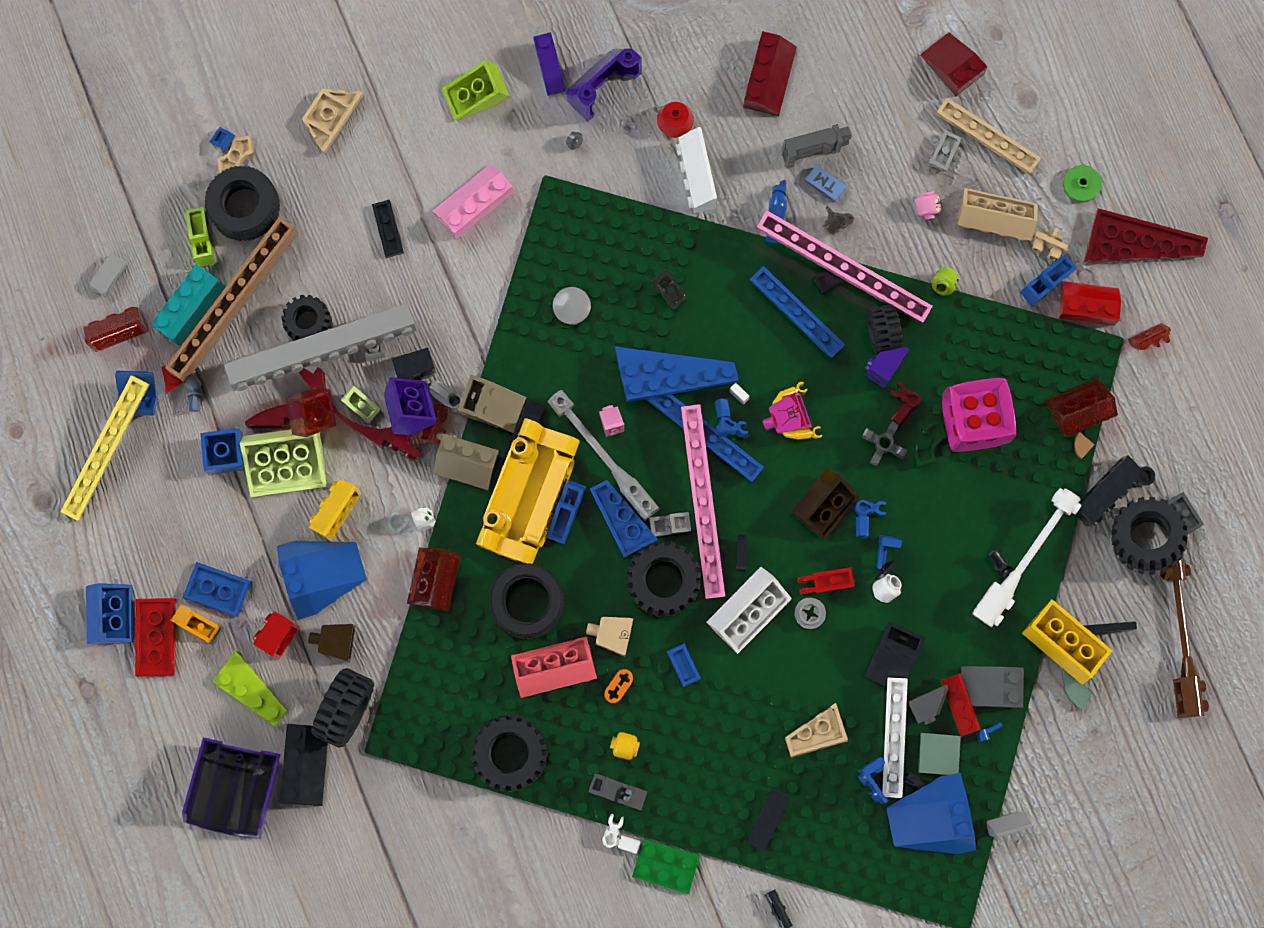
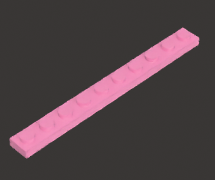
M701 405L681 407L705 596L706 599L725 597Z

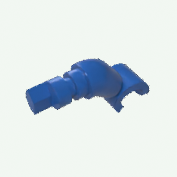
M786 180L781 181L779 185H775L772 188V197L769 200V212L783 220L787 210V200L785 198ZM766 235L767 242L780 243Z

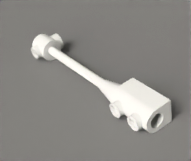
M1061 488L1058 489L1051 499L1054 502L1053 505L1057 508L1051 519L1016 569L1009 574L1001 585L997 582L992 583L972 612V615L990 627L1000 624L1004 618L1001 615L1003 610H1009L1015 602L1012 597L1021 578L1020 575L1064 513L1067 515L1071 513L1076 514L1082 506L1079 504L1081 499L1065 488L1063 490Z

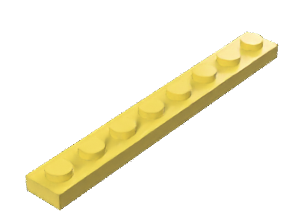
M133 375L130 376L60 512L77 521L80 520L150 384Z

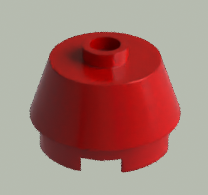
M681 102L667 103L661 107L657 114L659 129L671 138H678L688 133L694 123L691 109Z

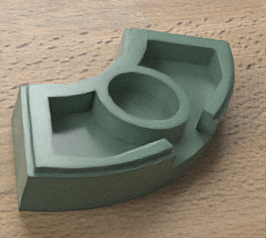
M1062 669V680L1066 695L1078 709L1083 710L1092 693L1086 688L1085 684L1082 685Z

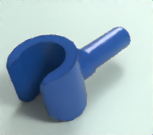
M1001 722L990 728L979 730L977 732L978 741L990 739L988 733L1002 727Z

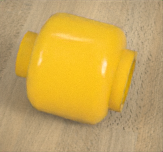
M620 732L617 738H612L610 748L613 749L615 757L631 760L633 757H636L640 742L637 741L636 736Z

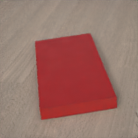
M176 598L136 599L135 677L175 676L176 624L171 619L176 613Z

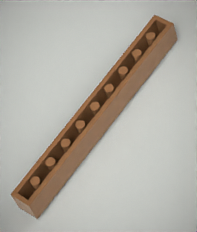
M279 216L166 365L165 369L184 383L189 379L296 237L298 232L293 225Z

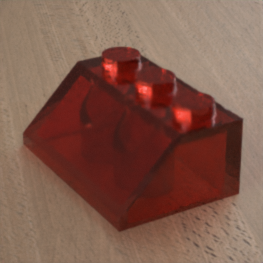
M129 307L123 313L108 315L106 319L92 321L88 324L89 326L84 327L85 342L95 352L149 332L143 313L138 307Z
M1099 379L1046 400L1057 428L1065 437L1118 416L1115 397Z
M419 547L407 604L449 611L461 554L445 549Z

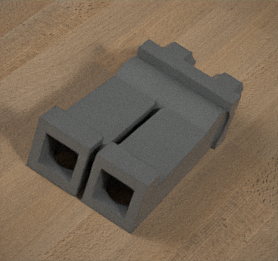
M838 124L832 125V128L785 139L781 153L786 169L794 167L795 161L819 153L830 154L832 151H834V154L839 153L842 146L849 145V139L852 137L849 126L839 129Z

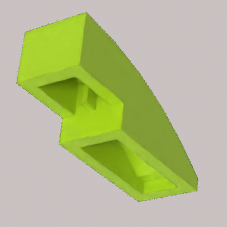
M204 207L186 210L188 234L195 264L200 267L216 264Z

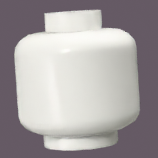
M887 574L884 578L875 581L872 586L875 598L884 603H889L899 596L902 591L900 580L891 574Z

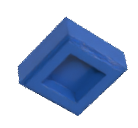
M219 127L209 142L225 151L235 138V135Z

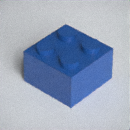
M239 428L200 433L203 468L208 475L245 470L240 447L243 432Z

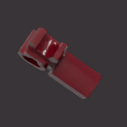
M898 382L896 386L901 391L895 392L891 390V395L895 398H901L905 405L902 404L890 420L899 424L898 427H901L911 415L912 409H916L919 406L920 396L917 393L905 390V386Z

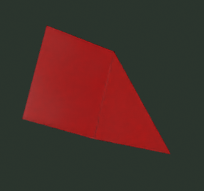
M162 366L166 395L183 382L165 369L166 366Z

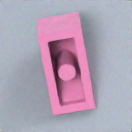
M613 405L602 408L599 415L606 437L624 432V423L618 406L613 408Z

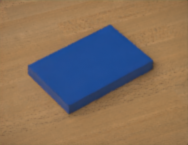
M196 562L183 599L238 617L251 581Z

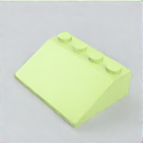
M319 426L242 436L240 447L250 497L327 487Z

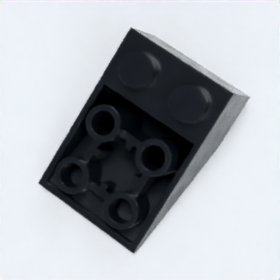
M889 621L886 624L864 677L887 687L888 678L907 679L926 637Z

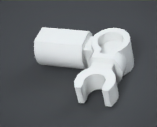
M611 814L608 820L609 826L603 835V844L610 848L618 846V849L637 854L640 841L623 835L621 837L618 836L620 832L618 829L623 825L624 817H621L620 822L615 823L613 822L614 814Z

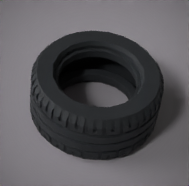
M524 563L511 566L509 569L507 568L496 579L490 591V609L495 621L506 633L520 639H535L549 633L559 623L564 611V594L559 581L553 573L540 565ZM522 581H535L545 588L549 596L548 607L544 615L532 622H520L512 618L506 608L507 594L514 585Z

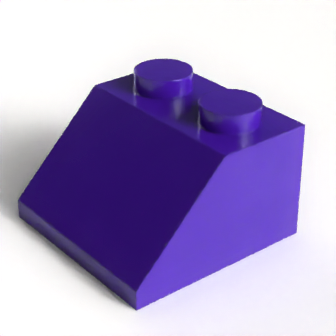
M903 347L879 352L877 357L872 356L865 368L867 370L865 376L885 388L905 358L909 348Z

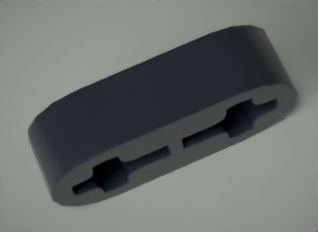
M737 535L736 571L746 572L747 535Z

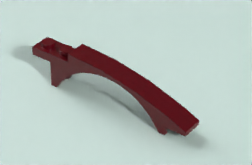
M317 367L315 372L312 373L303 368L299 372L307 385L322 402L355 432L381 449L388 443L387 447L395 452L400 450L404 452L403 456L407 459L420 461L423 455L422 452L408 444L412 435L394 434L392 427L371 428L349 420L332 404L326 388L325 373L322 369Z

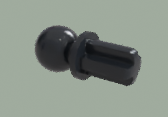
M997 549L989 552L988 557L995 565V570L1000 571L1001 578L1005 580L1015 569L1008 565L1009 561L1004 559Z

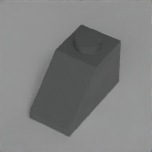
M947 685L908 702L918 724L924 721L926 725L936 720L934 716L940 714L948 691Z

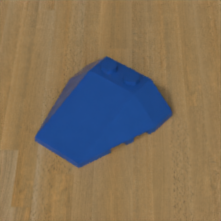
M293 541L277 546L280 569L288 598L297 620L318 614L325 607L334 603L338 598L367 580L356 542Z
M961 773L940 776L932 783L919 788L916 792L886 807L895 847L951 854L976 850L975 834Z

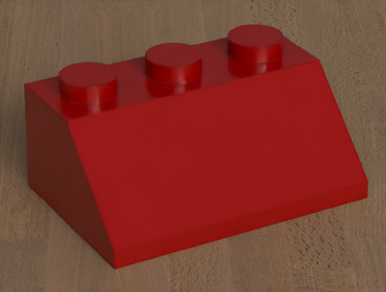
M1062 281L1059 319L1114 326L1119 322L1121 311L1119 288Z

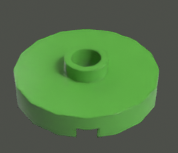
M1074 166L1069 169L1064 177V192L1070 199H1074L1077 202H1089L1100 191V176L1090 166ZM1080 180L1085 181L1086 185H1081Z

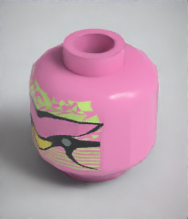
M934 191L920 193L919 197L915 199L917 214L924 216V219L936 218L935 214L940 213L939 195L934 194Z

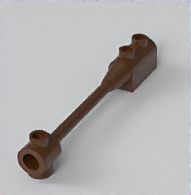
M1177 560L1173 568L1168 566L1166 572L1160 573L1163 580L1167 579V582H1173L1183 654L1181 678L1173 679L1178 718L1205 716L1204 712L1209 710L1208 701L1202 698V692L1206 691V683L1204 680L1200 681V676H1198L1190 653L1181 581L1187 580L1186 576H1190L1191 568L1188 564L1185 565L1184 560Z

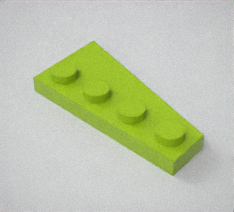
M235 650L213 683L277 727L288 710L269 690L261 678L258 677L239 652Z

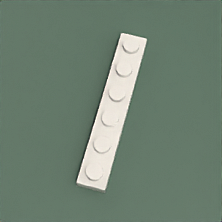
M888 678L884 747V761L886 763L883 769L882 791L885 797H903L908 679Z

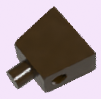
M354 624L322 625L320 633H309L308 643L318 645V653L350 662L356 626Z

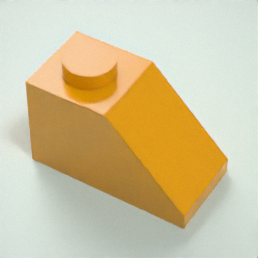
M182 604L171 619L178 626L208 643H211L220 628L217 624Z

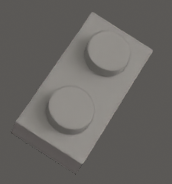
M945 130L929 165L946 172L962 138Z

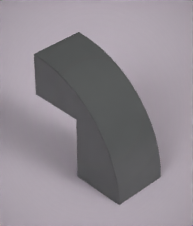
M594 774L589 793L638 810L642 809L647 794L645 790L599 774Z

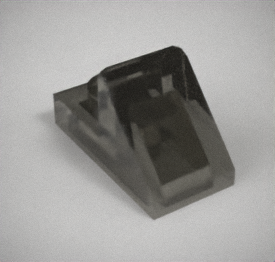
M665 269L652 280L654 290L662 295L673 310L688 298L668 269Z

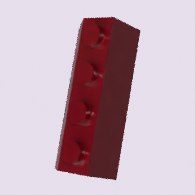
M762 31L743 108L775 116L780 115L797 46L780 35Z

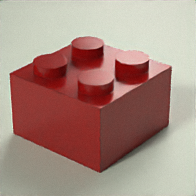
M273 611L272 614L269 613L265 618L263 629L258 630L255 634L253 645L272 657L280 659L300 626Z

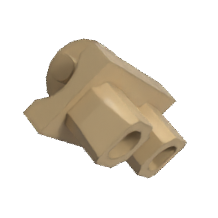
M1055 227L1053 232L1047 229L1044 233L1037 231L1032 239L1031 250L1041 253L1043 248L1046 247L1050 249L1047 257L1057 261L1064 254L1068 245L1061 242L1063 237L1057 234L1059 229Z

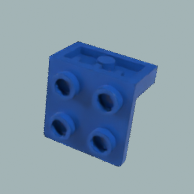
M877 757L858 770L860 774L858 778L864 786L868 785L871 789L869 794L875 802L885 804L888 802L887 798L871 777L884 769L882 765L886 763L882 757Z

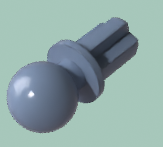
M192 377L186 383V387L190 391V393L186 394L189 397V411L199 412L202 393L198 391L201 389L202 383L198 378Z

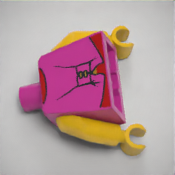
M799 382L796 388H788L777 395L773 405L769 408L772 417L763 420L766 430L776 428L777 433L796 440L811 437L818 439L822 437V435L817 436L815 434V430H819L821 427L817 426L810 430L812 425L801 397L806 393L807 389H799V387L803 386L804 382Z

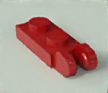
M851 568L814 573L811 576L798 578V583L814 580L815 587L803 588L800 590L801 595L855 587Z

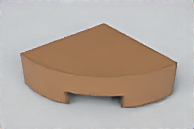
M1081 432L1077 434L1074 443L1078 458L1081 460L1094 446Z

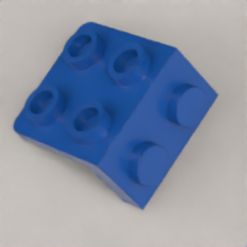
M116 371L115 379L119 395L118 400L131 375L150 384L134 415L154 416L158 404L154 374L146 371Z

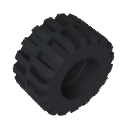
M300 295L299 299L296 297L292 298L293 302H288L286 304L287 309L284 308L282 311L284 313V316H281L283 328L293 341L332 328V317L323 301L321 302L317 297L313 298L312 295L307 297ZM304 312H314L317 314L316 323L309 329L297 327V320Z
M886 305L869 309L867 313V326L871 345L876 355L879 352L902 348V329L894 306Z

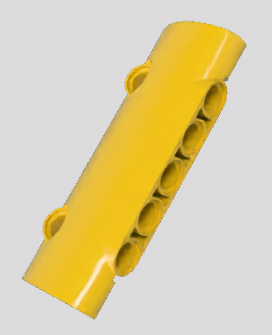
M524 419L517 439L512 442L483 516L484 524L476 542L477 546L522 564H533L539 547H542L545 543L565 483L569 480L574 467L573 458L580 440L544 428L533 420ZM525 445L524 451L519 452V448ZM497 516L496 523L491 524L492 518Z

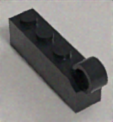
M1129 455L1121 457L1081 498L1079 504L1082 506L1075 515L1085 526L1097 525L1103 519L1102 515L1105 512L1111 511L1116 506L1115 502L1128 494L1129 491L1127 489L1131 485L1143 487L1152 484L1155 480L1154 470L1148 466L1139 467ZM1141 471H1145L1148 474L1147 482L1141 480Z

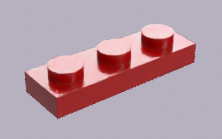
M961 674L941 680L942 686H948L946 697L960 736L981 730Z

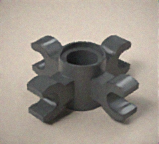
M892 421L886 433L880 436L866 428L862 438L874 443L876 449L870 461L872 465L877 466L882 455L888 452L901 459L905 456L907 450L895 445L893 439L899 424ZM887 440L889 447H881L879 441Z

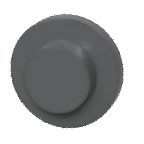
M573 131L566 139V144L571 150L579 148L583 142L580 132Z

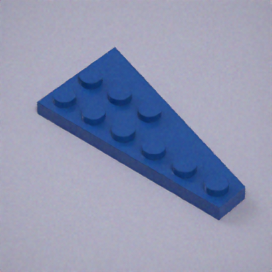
M622 347L614 348L626 402L738 383L739 381L734 362Z

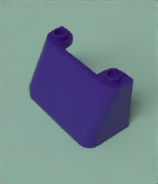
M612 49L568 88L566 92L567 101L587 122L594 117L592 106L595 104L596 90L616 73L621 79L628 75L636 79L642 74V57L633 49Z

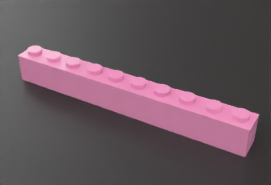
M767 210L756 228L885 304L893 305L897 311L920 324L924 322L933 307Z

